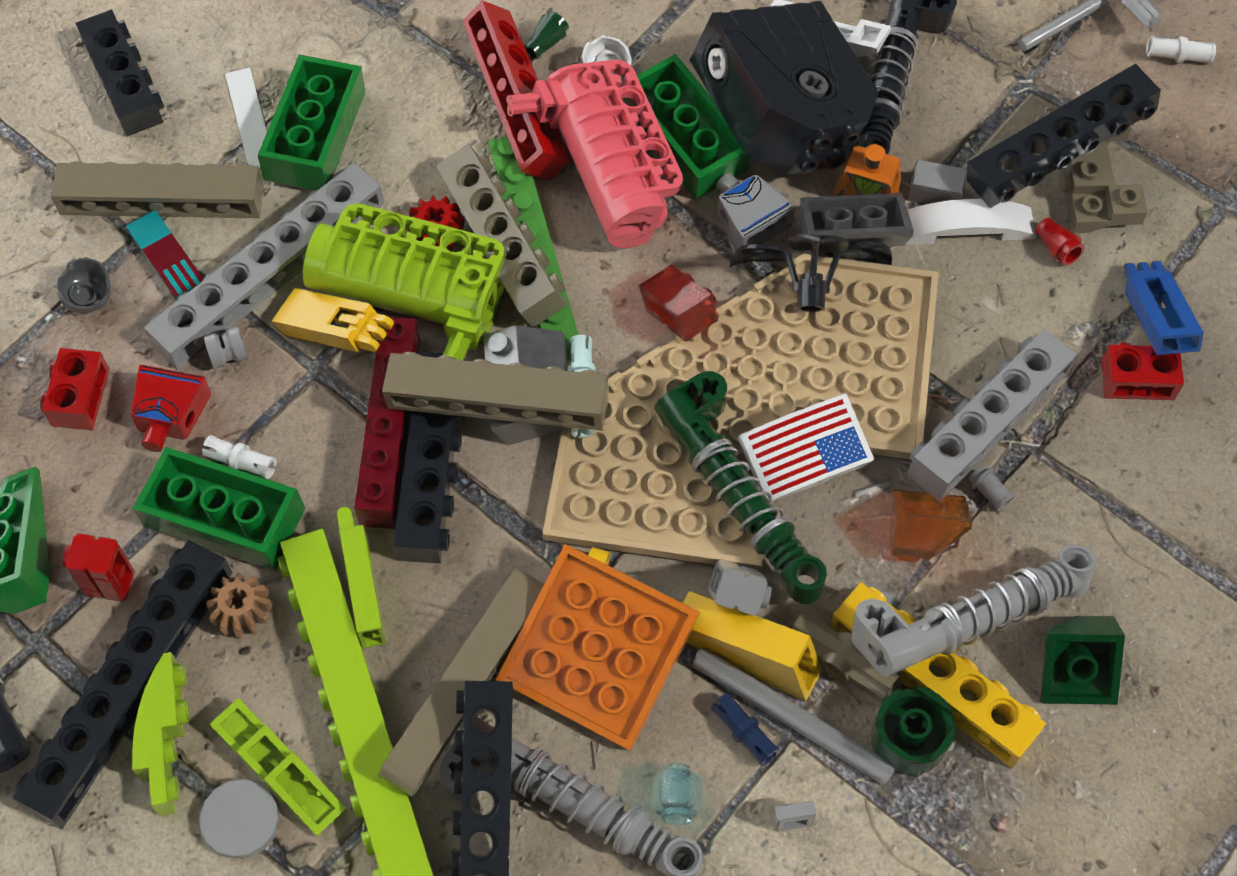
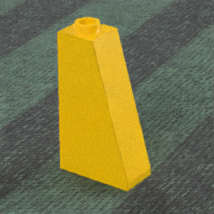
M691 591L688 592L683 604L701 613L686 643L698 649L706 648L736 668L799 700L807 701L822 672L810 635L756 615L738 611L737 608L731 609L718 605L710 598Z

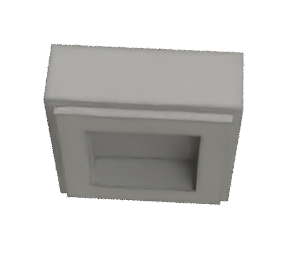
M814 801L774 807L772 814L774 831L780 832L811 826L816 816Z

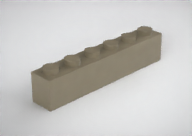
M73 161L70 163H57L51 198L59 215L145 216L156 210L160 217L260 219L264 184L258 166L247 164L226 166L210 163L204 165L172 163L168 165L145 162L117 164L115 162L83 163Z
M405 352L403 354L390 353L382 393L389 409L603 431L609 388L607 375L593 370L574 372L564 371L555 366H549L544 369L528 367L522 363L505 365L495 364L484 359L465 361L445 355L435 358L421 356L414 352Z

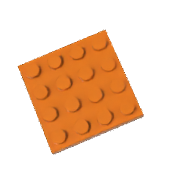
M564 544L496 680L513 681L514 690L612 742L632 750L701 612Z

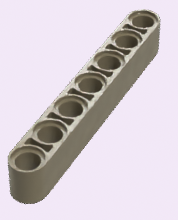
M518 568L513 570L386 759L378 774L379 777L412 797L415 795L454 736L455 730H458L463 722L464 714H456V690H464L465 681H490L516 641L544 586L543 583Z

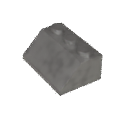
M902 193L800 198L799 234L833 235L843 237L848 242H880L886 244L889 248L905 246L913 236L912 223Z
M515 325L483 334L485 360L505 365L522 363L528 367L544 369L549 366H555L568 371L565 334L562 331ZM490 419V429L508 445L571 429V427Z

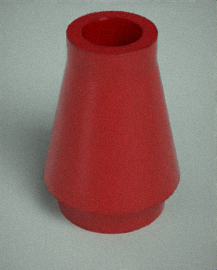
M1049 217L1040 221L1036 226L1035 232L1040 236L1055 262L1067 266L1074 263L1082 255L1084 245L1081 243L1082 239L1078 235L1055 223Z

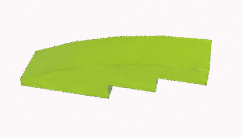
M239 697L209 724L236 755L316 836L346 809L293 751L291 752Z

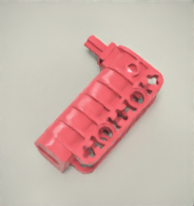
M622 60L573 64L553 72L548 76L547 81H536L532 93L507 96V111L509 114L535 112L539 123L549 122L551 129L560 128L609 243L618 248H631L649 242L654 230L660 228L667 217L668 205L664 197L673 196L679 191L683 182V175L632 66ZM622 99H633L637 106H628ZM646 151H657L661 159L651 158ZM662 174L664 175L666 180H661Z

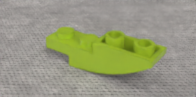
M171 652L163 653L145 687L138 708L132 747L133 771L141 781L149 780L151 806L159 816L174 814V800L180 799L177 776H172V763L177 762V748L175 740L172 738L184 737V723H189L190 721L187 700H182L181 687L187 685L185 667L183 664H178Z

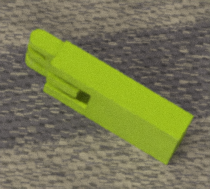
M341 507L337 511V519L357 634L363 649L384 645L387 642L370 548L364 526H356L351 509Z

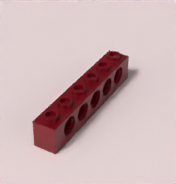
M390 317L394 321V325L390 330L384 329L387 335L383 341H377L380 346L376 350L354 510L359 525L371 528L396 529L411 411L389 409L382 389L390 353L403 354L405 352H414L418 354L420 338L416 319Z

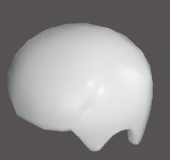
M601 35L592 42H587L584 45L581 56L582 63L622 60L631 65L632 61L628 47L620 39Z

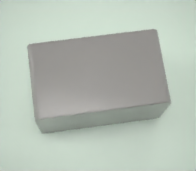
M916 160L908 200L930 204L962 199L967 169Z

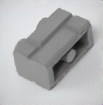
M720 559L716 562L708 591L716 604L731 609L736 607L738 611L755 616L759 613L760 608L766 609L771 597L772 587L767 586V579L758 570L743 565L739 567L736 563Z

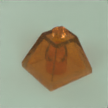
M893 489L890 528L892 556H897L900 560L907 562H916L919 559L929 560L970 531L973 522L966 497L946 495L941 501H938L928 492Z

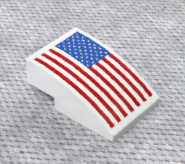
M846 393L801 409L738 436L753 476L760 479V489L762 492L771 493L772 501L825 483L834 477L862 468L874 460Z

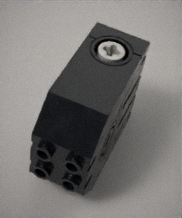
M821 1L785 4L778 7H759L751 10H732L725 13L714 12L711 14L690 58V62L744 154L786 175L797 174V172L806 174L827 167L835 169L844 164L846 157L854 144L859 140L860 134L868 123L879 91Z

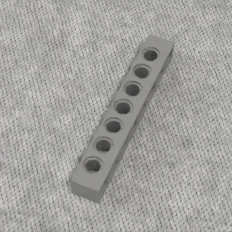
M355 162L346 169L338 171L332 180L320 189L311 192L304 202L295 209L287 211L282 219L271 228L259 233L252 243L243 250L235 252L229 261L219 269L208 273L200 284L191 291L179 296L177 301L163 313L155 315L149 324L144 327L151 345L179 370L206 348L204 335L211 333L220 335L225 333L228 328L233 327L303 270L310 238L320 223L335 226L344 208L350 204L359 203L376 208H381L385 205L381 185ZM358 216L356 220L351 221L353 224H357V222L359 220H363L362 216ZM244 281L241 284L234 285L237 282ZM213 302H218V303H216L215 305L208 306L209 304H211V303H213ZM191 323L187 327L180 328L184 324Z

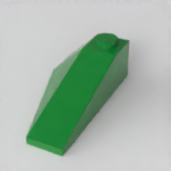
M36 466L4 478L0 487V612L16 614L47 601L50 568L40 470Z

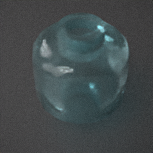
M672 763L667 766V769L659 771L653 777L652 809L661 817L664 823L686 825L692 821V818L699 815L702 811L703 780L699 774L690 770V766L683 763Z

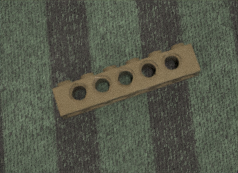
M468 143L437 164L436 167L473 232L494 238L503 244L505 260L499 278L525 320L534 328L568 304L561 292L566 290L563 283L555 272L551 275L546 267L551 265L550 261L540 247L535 249L532 245V242L536 240L534 234L525 222L523 224L519 223L517 218L522 214L511 198L505 199L503 194L507 192V189L497 174L492 176L489 172L493 165L483 151L477 154ZM493 251V252H488L486 255H487V257H488V259H489V257H490L491 255H495V254H494V251Z

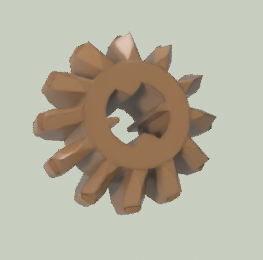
M237 573L234 582H230L229 579L222 577L221 582L224 587L222 589L211 587L210 593L214 599L207 601L206 604L208 611L212 613L209 617L211 623L214 626L220 625L221 633L226 636L234 630L236 637L241 639L244 630L248 628L251 633L256 634L258 630L255 624L257 622L268 623V617L265 612L272 610L271 600L267 598L269 595L267 587L265 585L259 586L258 579L253 575L245 581L243 575ZM242 602L244 606L236 609L235 605Z

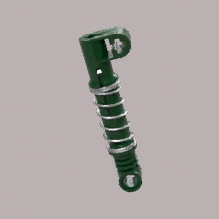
M705 371L668 391L657 401L654 409L689 455L688 461L694 472L702 473L705 476V486L712 485L718 493L716 501L723 500L729 508L727 516H735L741 524L739 531H746L748 534L755 533L750 546L758 555H764L769 559L770 564L775 566L776 572L780 573V577L786 583L789 597L800 604L816 602L822 595L827 577L824 563L817 557L807 553L808 551L802 546L801 541L796 539L797 537L794 534L795 526L789 517L783 516L784 511L782 508L774 507L771 504V493L761 491L760 479L751 477L748 474V463L738 461L737 449L732 447V443L725 435L718 434L709 423L719 417L726 407L727 382L725 378L714 371ZM777 510L781 513L779 518H775L778 514ZM807 575L813 578L815 582L804 584L798 580V577Z

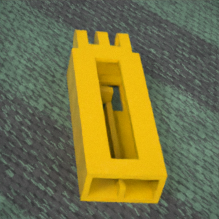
M297 288L293 289L272 319L273 324L282 335L358 352L360 349L376 352L380 346L376 340L383 341L387 335L384 329L390 330L394 325V321L390 317L377 314L369 303ZM339 321L342 327L330 325V323H337Z

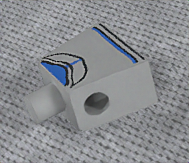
M727 173L718 180L716 187L722 194L718 197L717 216L736 249L744 245H761L792 226L795 206L760 176L753 175L739 183L731 173Z

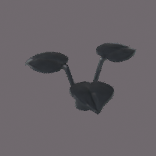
M794 234L788 238V246L793 250L811 251L810 272L803 273L800 280L797 276L792 254L782 251V248L778 246L744 245L735 251L730 260V267L752 261H786L793 282V292H798L797 309L805 312H820L825 310V296L830 293V283L840 258L873 261L884 265H891L892 251L886 244L880 242H848L843 237L833 235ZM818 251L833 252L834 254L825 280H823V274L817 273Z

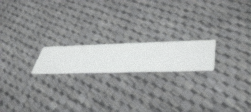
M245 68L225 73L247 163L250 166H258L260 168L257 155L267 131L251 69Z

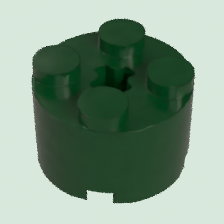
M924 687L899 689L892 692L882 702L871 731L872 749L878 756L895 768L894 771L901 774L918 777L934 769L944 758L955 735V725L949 704L938 693ZM913 727L918 730V733L912 734L909 730Z

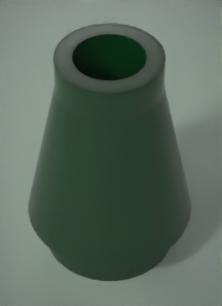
M549 11L547 15L543 14L529 40L524 45L526 52L531 57L538 59L543 53L564 39L566 31L569 29L565 19L554 11Z

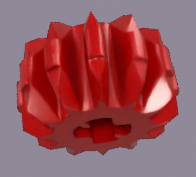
M432 194L430 201L426 202L419 198L418 207H410V217L460 230L465 226L464 216H462L458 204H450L447 196L439 201ZM423 234L421 237H417V240L423 241L425 237L429 238V236ZM440 238L439 242H436V246L438 247L440 246ZM454 242L450 243L447 247L452 249Z

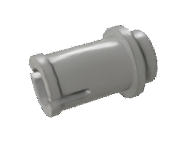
M982 465L969 477L972 483L971 488L973 490L978 489L999 512L1015 496L993 474L995 472L993 468L988 469L985 465Z

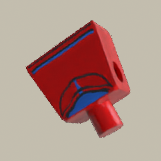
M139 365L131 418L137 429L145 433L141 442L145 449L161 452L167 437L180 440L188 438L211 396L205 376Z

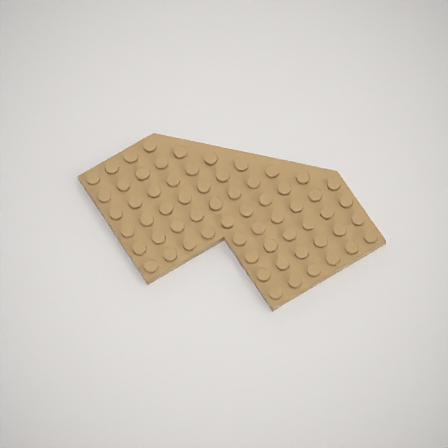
M801 254L793 259L797 276L800 280L803 273L810 272L811 255ZM818 256L817 273L823 274V280L827 276L833 260L832 257ZM840 259L830 283V293L825 296V310L805 312L797 309L798 292H793L792 278L789 268L786 267L778 273L775 271L756 283L752 290L741 297L736 296L726 302L704 321H697L676 335V339L661 348L658 346L636 360L635 365L623 373L617 372L608 378L609 395L603 431L594 430L593 436L588 438H578V435L574 437L571 434V429L563 430L561 433L542 533L543 540L716 565V562L723 559L736 563L739 567L743 565L761 571L763 555H758L750 546L755 533L748 534L746 531H739L741 524L736 517L727 516L729 508L723 500L716 501L718 493L712 485L705 486V476L702 473L694 472L688 461L689 455L654 409L655 404L668 391L699 373L705 371L719 373L727 382L726 407L719 417L709 423L718 434L725 435L732 443V447L737 449L738 461L748 463L738 439L739 435L801 409L846 393L871 453L874 455L909 459L913 449L920 442H923L939 272ZM749 466V472H748V474H749L751 477H754V476H753V473H752V471H751V468H750V466Z

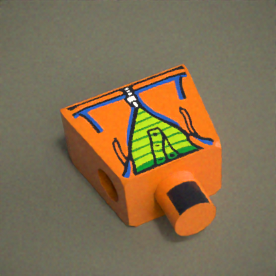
M877 144L869 145L867 148L854 146L841 170L832 196L901 193L900 159L886 154L884 148Z

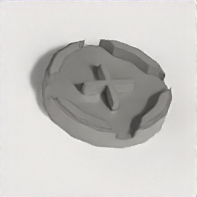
M246 779L228 781L215 788L204 801L199 815L200 831L208 846L220 856L241 859L251 858L265 850L275 838L280 817L279 807L271 792L260 783Z

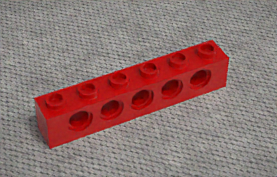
M482 0L462 20L521 172L551 180L571 159L559 130L551 129L549 122L539 123L535 112L513 115L508 113L507 96L532 93L535 82L538 79L510 11Z

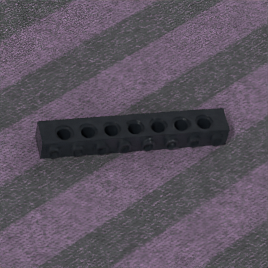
M189 539L182 549L174 552L170 559L168 570L162 579H158L153 583L148 593V599L143 607L131 615L127 623V630L119 642L116 641L110 646L105 656V662L98 673H94L89 677L83 689L84 693L77 704L71 706L65 712L61 720V727L53 739H49L44 743L38 755L39 759L32 770L25 773L18 781L13 799L23 809L61 830L64 828L137 718L138 708L145 687L163 653L171 652L176 659L208 611L206 607L207 601L214 599L210 593L211 587L222 589V577L229 579L233 573L226 558ZM188 580L195 581L190 588L185 590L179 589L184 582ZM174 611L172 617L168 620L158 621L164 612ZM153 642L152 647L148 651L137 653L138 648L143 643ZM131 674L128 682L123 685H116V681L121 675ZM110 706L104 716L94 718L95 712L100 707ZM87 738V743L81 750L72 751V747L77 740ZM65 771L63 779L58 784L49 785L50 779L55 773Z

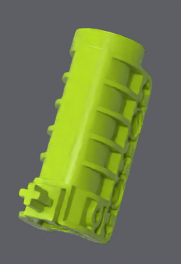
M355 203L344 208L335 226L320 223L314 230L305 254L303 282L306 288L369 303L371 306L444 325L448 344L443 355L454 357L457 360H464L468 348L477 350L480 343H484L483 334L490 333L505 298L506 288L499 278L505 260V250L503 244L494 238ZM358 216H362L363 220H359L357 224L352 223L351 220H356ZM386 225L399 228L398 232L391 235L381 232V229ZM406 230H410V233L407 232V237L405 238ZM423 234L429 236V238L425 237L423 241L417 240V237H421ZM440 238V246L438 247L436 246V242H439ZM453 242L465 245V248L459 252H451L446 247ZM472 247L476 248V250L473 249V255H471ZM494 251L495 255H491L489 259L483 258V255Z

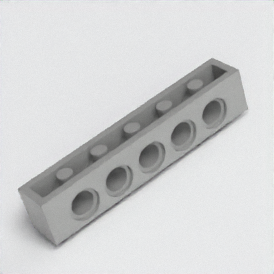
M1045 329L1034 339L1029 336L1017 350L1018 355L1014 359L1007 357L996 371V374H998L992 380L987 377L975 391L976 396L971 401L966 398L958 405L953 413L955 417L951 421L943 420L931 434L932 439L927 444L920 442L909 455V459L912 462L906 475L938 501H941L1068 374L1078 355Z

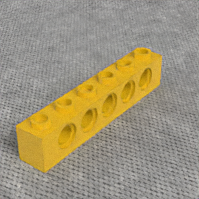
M860 582L833 613L829 627L838 633L845 631L851 634L856 608L859 603L868 599H878L886 602L908 625L916 622V620L904 610L898 611L889 604L884 594L874 587L868 588ZM939 653L899 671L901 675L898 681L908 689L924 687L943 697L950 706L954 724L1011 769H1013L1047 724L1041 720L1040 714L1028 704H1020L1009 695L1008 689L996 680L990 681L978 671L977 666L970 659L964 656L959 657L955 653L948 655ZM939 666L946 672L947 676L937 677L930 672L929 667ZM960 690H971L976 695L977 701L964 699ZM1000 713L1004 715L1009 725L1002 726L997 724L992 719L991 714Z

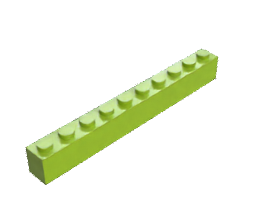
M322 528L282 541L280 544L284 555L277 557L283 577H291L294 588L287 590L294 611L300 609L304 621L298 622L297 625L303 643L311 642L314 654L307 656L313 677L321 676L324 689L318 690L324 712L332 711L335 723L328 725L334 746L342 745L346 758L339 760L343 777L346 783L351 781L354 783L357 794L350 796L355 816L357 819L364 817L368 831L361 833L367 855L375 854L379 865L378 869L372 870L373 876H434L408 794L378 776L383 764L392 752L393 746L325 532Z

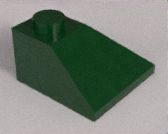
M1075 616L1046 631L1040 695L1042 704L1118 705L1125 634L1114 616Z

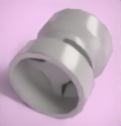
M238 326L228 328L225 333L220 335L215 333L204 335L207 351L214 369L225 366L227 361L235 360L240 362L248 359Z

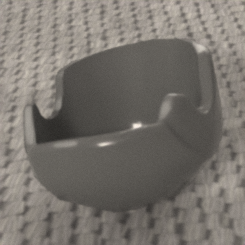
M87 257L69 261L66 269L57 280V294L60 302L70 311L81 314L100 310L106 304L111 294L108 270L99 261Z

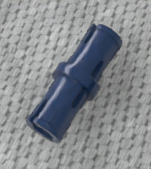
M730 693L721 696L717 700L720 705L718 706L717 703H714L711 710L733 732L731 737L735 742H741L762 767L770 763L774 759L771 755L777 756L780 749L758 727L759 721L754 716L749 717L732 698Z

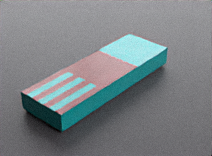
M156 210L126 225L129 234L175 301L183 293L191 291L203 281V277Z

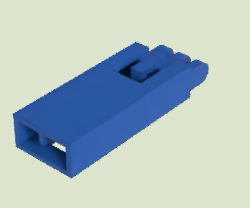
M1152 261L1151 269L1147 262H1139L1137 269L1134 263H1125L1124 273L1127 278L1125 294L1156 355L1199 352L1204 332L1171 272H1166L1160 261ZM1158 294L1160 295L1166 308H1162L1161 304L1158 303Z

